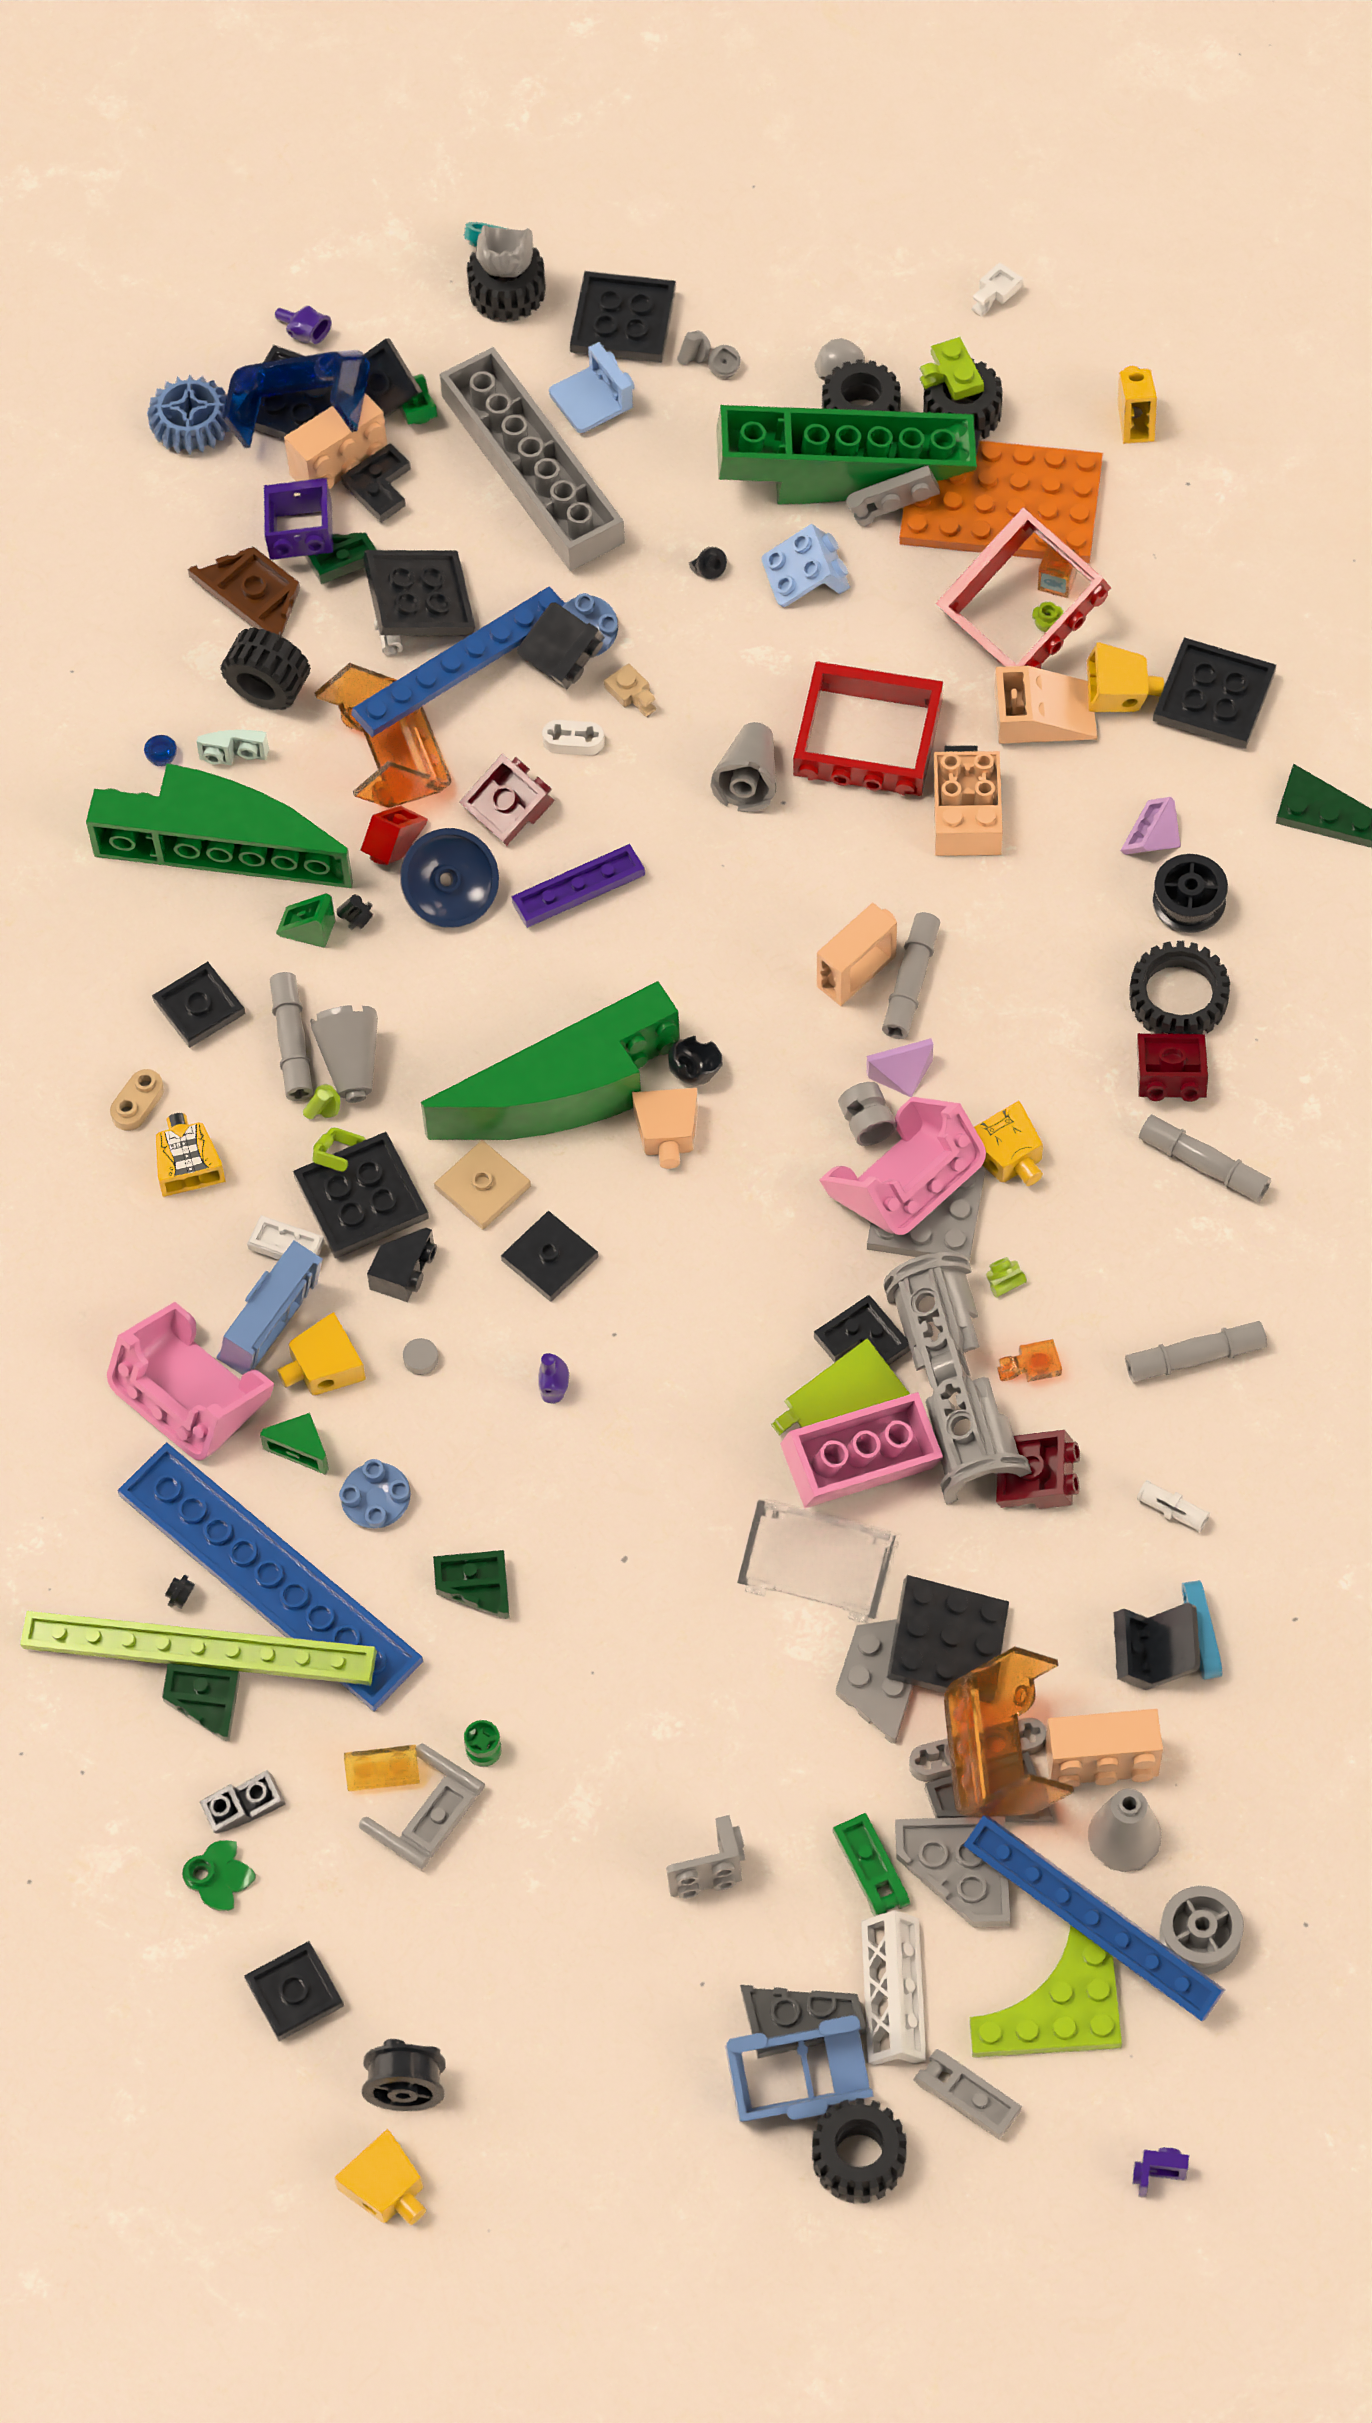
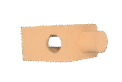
M697 1088L632 1092L634 1116L644 1153L646 1155H659V1162L662 1168L672 1169L680 1165L679 1153L693 1151L698 1112Z

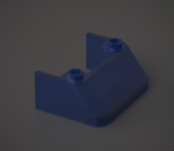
M345 350L240 367L233 373L230 379L222 419L245 449L251 448L261 397L332 386L330 403L350 431L356 432L358 430L370 363L361 351Z

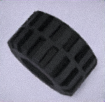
M533 248L532 259L526 270L514 277L517 279L507 282L497 281V279L502 277L488 274L477 260L476 252H472L469 257L470 262H467L468 289L471 303L473 306H477V311L481 315L487 313V318L493 320L497 317L501 322H506V319L511 318L513 321H517L520 316L523 315L526 318L531 315V310L536 311L540 307V302L544 301L546 285L544 261L540 257V252L537 248Z
M972 359L984 382L983 392L965 397L975 402L958 404L951 401L953 397L946 383L943 382L924 389L923 412L973 414L974 430L982 432V438L985 439L990 436V431L996 430L998 422L1001 420L1003 387H1001L1000 377H996V371L993 368L987 369L986 363L982 361L975 363L974 359Z
M863 359L856 360V363L853 364L847 361L843 363L842 368L835 367L832 370V375L828 374L825 378V384L822 387V409L900 412L901 386L899 381H896V375L893 371L888 372V367L883 364L877 366L876 361L869 360V363H863ZM868 400L873 403L866 406H857L849 402Z
M257 628L244 629L238 634L220 667L222 677L237 694L251 703L271 710H285L293 705L310 674L311 668L307 663L308 659L290 641L274 632Z
M856 2098V2104L850 2105L847 2099L840 2102L838 2110L832 2106L826 2111V2118L820 2117L817 2122V2130L813 2132L812 2137L813 2169L815 2175L820 2176V2184L825 2189L827 2187L831 2188V2195L839 2198L841 2194L846 2195V2202L854 2203L855 2197H862V2203H869L871 2196L876 2195L879 2200L885 2196L887 2188L892 2191L897 2186L898 2177L902 2178L904 2173L907 2140L906 2134L902 2132L903 2125L899 2119H893V2112L888 2107L882 2111L880 2110V2103L872 2100L870 2106L864 2105V2098ZM864 2135L878 2143L882 2154L874 2163L864 2167H856L845 2163L839 2157L837 2147L844 2139L850 2136Z

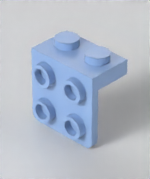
M600 342L588 347V368L549 388L550 397L578 433H584L633 408L632 390H634V383L628 373H623L620 370L611 351L606 352Z
M810 524L762 556L765 572L776 601L780 606L786 607L823 583L839 594L850 588L846 578L848 570L837 555L836 550L839 547L835 538L830 533L826 534L813 524Z

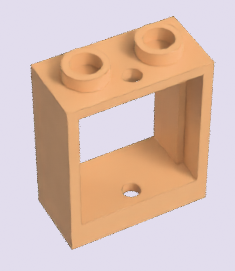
M872 902L817 952V987L838 1005L842 1006L896 957L897 921L893 914L887 909H880Z

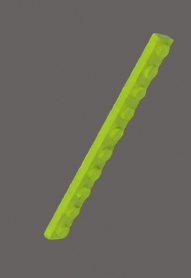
M26 1611L20 1642L23 1649L163 1664L170 1663L363 1685L372 1684L377 1650L373 1646Z

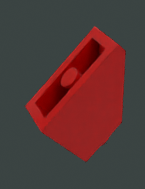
M401 805L373 814L360 851L370 855V860L380 865H388L401 860L425 827L428 818Z

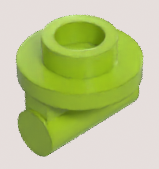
M329 1084L318 1086L313 1098L303 1109V1115L308 1119H313L318 1114L325 1118L336 1116L341 1103L337 1091Z
M1008 1257L990 1264L991 1270L986 1273L991 1291L996 1298L1027 1282L1018 1261H1010Z

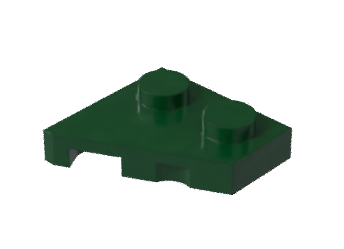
M366 532L350 533L348 535L333 534V552L307 555L305 558L320 583L324 584L364 568L363 556L365 550H376Z
M504 1550L433 1556L436 1595L504 1619L510 1618Z
M168 1663L162 1699L166 1704L223 1741H229L240 1680L239 1671Z

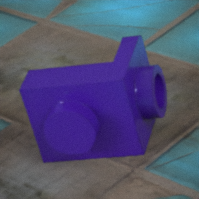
M1170 2147L1159 2148L1158 2151L1144 2150L1142 2162L1135 2161L1132 2184L1139 2185V2196L1146 2197L1149 2176L1186 2181L1189 2155L1181 2154L1180 2150Z

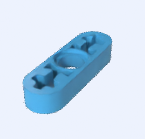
M1201 1580L1184 1582L1181 1585L1183 1603H1191L1197 1608L1200 1653L1199 1670L1203 1680L1222 1677L1220 1654Z

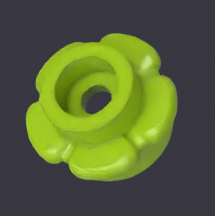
M1043 602L1040 604V607L1034 608L1032 618L1035 619V625L1039 630L1047 632L1064 611L1053 602Z

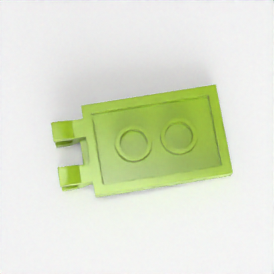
M867 1338L786 1398L784 1402L789 1407V1410L776 1418L771 1426L778 1435H781L795 1423H798L802 1428L904 1397L910 1393Z

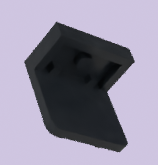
M553 602L548 605L522 641L517 652L521 658L565 689H568L571 684L579 680L584 671L583 667L590 657L593 658L600 651L605 637L591 623L586 624L561 605Z
M1185 1603L1149 1618L1125 1608L1113 1612L1118 1680L1148 1690L1196 1672L1199 1669L1200 1653L1197 1608L1195 1605Z

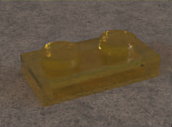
M416 1744L344 1752L348 1792L420 1783Z

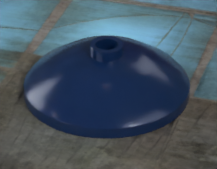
M442 828L423 835L408 849L401 865L400 885L408 906L418 917L438 927L455 928L476 921L491 907L498 891L499 871L494 855L480 838L465 830ZM442 874L450 876L451 883L449 886L441 883L440 877Z

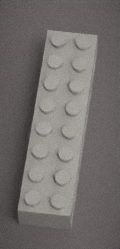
M494 347L439 374L442 398L570 571L625 543L623 519Z

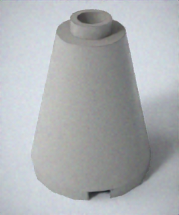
M751 722L742 727L712 774L710 786L713 795L725 806L729 802L738 806V811H759L770 804L771 799L776 793L773 733L769 727L762 723Z
M352 1005L330 1008L316 1014L317 1021L314 1019L310 1020L311 1029L336 1091L341 1098H346V1101L350 1103L363 1101L366 1099V1095L372 1092L378 1016L375 1008L362 1005L363 1011H353Z
M1134 1789L1120 1790L1095 1813L1088 1829L1090 1850L1106 1867L1122 1872L1139 1870L1155 1857L1161 1843V1829L1142 1793Z

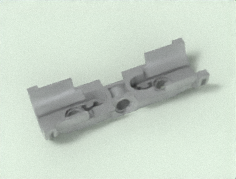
M936 1252L918 1256L900 1264L886 1276L883 1286L889 1304L896 1303L916 1371L926 1368L930 1386L933 1388V1395L928 1397L925 1403L935 1437L943 1455L941 1464L945 1476L941 1481V1489L945 1503L949 1504L958 1500L957 1493L966 1485L965 1482L992 1472L995 1474L1012 1473L1022 1477L1030 1474L1031 1469L1028 1459L1018 1453L1008 1417L998 1412L989 1378L981 1377L973 1381L971 1379L964 1353L979 1348V1344L971 1317L974 1319L978 1317L966 1277V1274L972 1272L969 1259L960 1253ZM928 1296L934 1297V1307L928 1312H920L918 1309L920 1301ZM934 1321V1325L940 1331L936 1341L930 1338L933 1336V1331L928 1322ZM955 1392L959 1393L956 1395V1401L961 1410H955L954 1405L948 1400ZM963 1419L970 1420L971 1428L968 1433L962 1436L954 1434V1427L958 1421Z

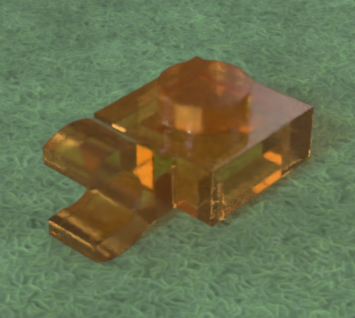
M1053 1339L1020 1345L1018 1356L1000 1358V1367H997L1000 1381L1012 1380L1025 1373L1027 1382L1061 1376L1062 1366Z

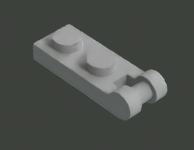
M927 465L856 491L847 497L846 504L850 511L854 513L857 523L860 526H867L877 516L896 511L899 508L940 494V489L932 471Z
M935 2049L929 2057L930 2064L925 2070L921 2069L915 2076L914 2081L925 2091L933 2093L1000 2140L1020 2113L1022 2106L945 2052ZM942 2071L951 2075L946 2083L937 2079Z

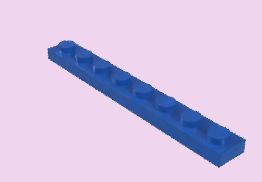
M548 586L353 707L351 715L371 737H374L518 647L550 603L556 602L563 606L565 602Z
M988 1815L982 1816L964 1843V1847L1200 2021H1204L1224 1993V1988Z

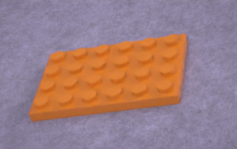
M981 441L976 456V470L937 481L940 494L904 507L899 544L982 553L1024 507L1082 560L1090 564L1103 453ZM1035 533L1013 554V556L1066 561Z

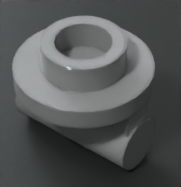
M702 331L686 333L677 357L678 362L681 364H688L689 361L704 362L708 358L711 349L710 341Z

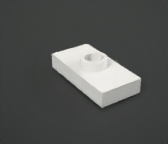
M261 1215L247 1246L249 1250L280 1259L293 1240L316 1255H319L325 1240L324 1236Z

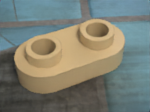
M151 1069L137 1071L115 1098L110 1107V1114L117 1128L125 1131L138 1128L161 1099L164 1093V1086L161 1076L156 1071ZM143 1082H151L148 1086L140 1085ZM125 1107H132L128 1112L122 1111Z

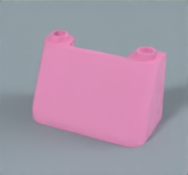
M911 1097L900 1107L895 1117L896 1129L902 1139L858 1178L851 1168L846 1166H836L829 1170L819 1179L827 1194L886 1232L896 1235H905L910 1232L984 1163L986 1157L984 1144L960 1103Z
M173 1302L118 1335L107 1371V1380L116 1395L190 1457L201 1461L221 1447L270 1398L274 1383L257 1370L246 1372L241 1377V1380L194 1342L196 1336L194 1317L179 1304Z

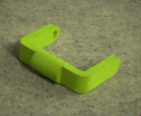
M330 1128L313 1146L312 1161L338 1171H345L348 1167L347 1160L328 1154L326 1151L334 1141L353 1146L366 1139L361 1135L339 1128Z

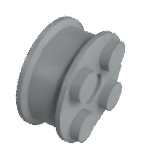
M1193 1886L1183 1889L1169 1900L1163 1911L1159 1933L1160 1942L1203 1974L1209 1975L1219 1972L1234 1960L1239 1951L1244 1926L1242 1914L1234 1900L1219 1889L1209 1886ZM1197 1928H1203L1205 1931H1200Z

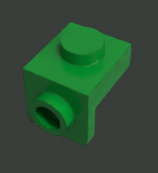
M423 374L413 376L422 392L400 407V411L408 425L424 424L430 419L438 417L436 405L429 394L426 378Z

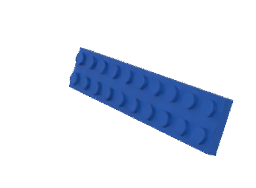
M167 1442L117 1490L118 1495L286 1638L375 1647L377 1654L371 1685L339 1682L373 1712L423 1663V1657Z

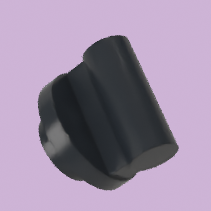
M707 547L700 552L696 559L689 562V566L694 573L698 572L707 579H715L725 571L727 558L721 549Z
M354 894L337 908L336 913L339 918L346 919L349 922L348 928L351 930L356 926L362 929L373 916V913L370 911L373 904L369 901L364 904L361 897Z

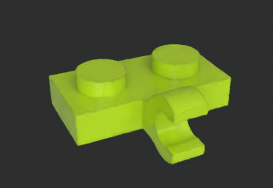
M961 337L931 346V356L936 364L927 363L920 367L923 374L920 377V381L924 389L945 382L954 401L984 391V382Z

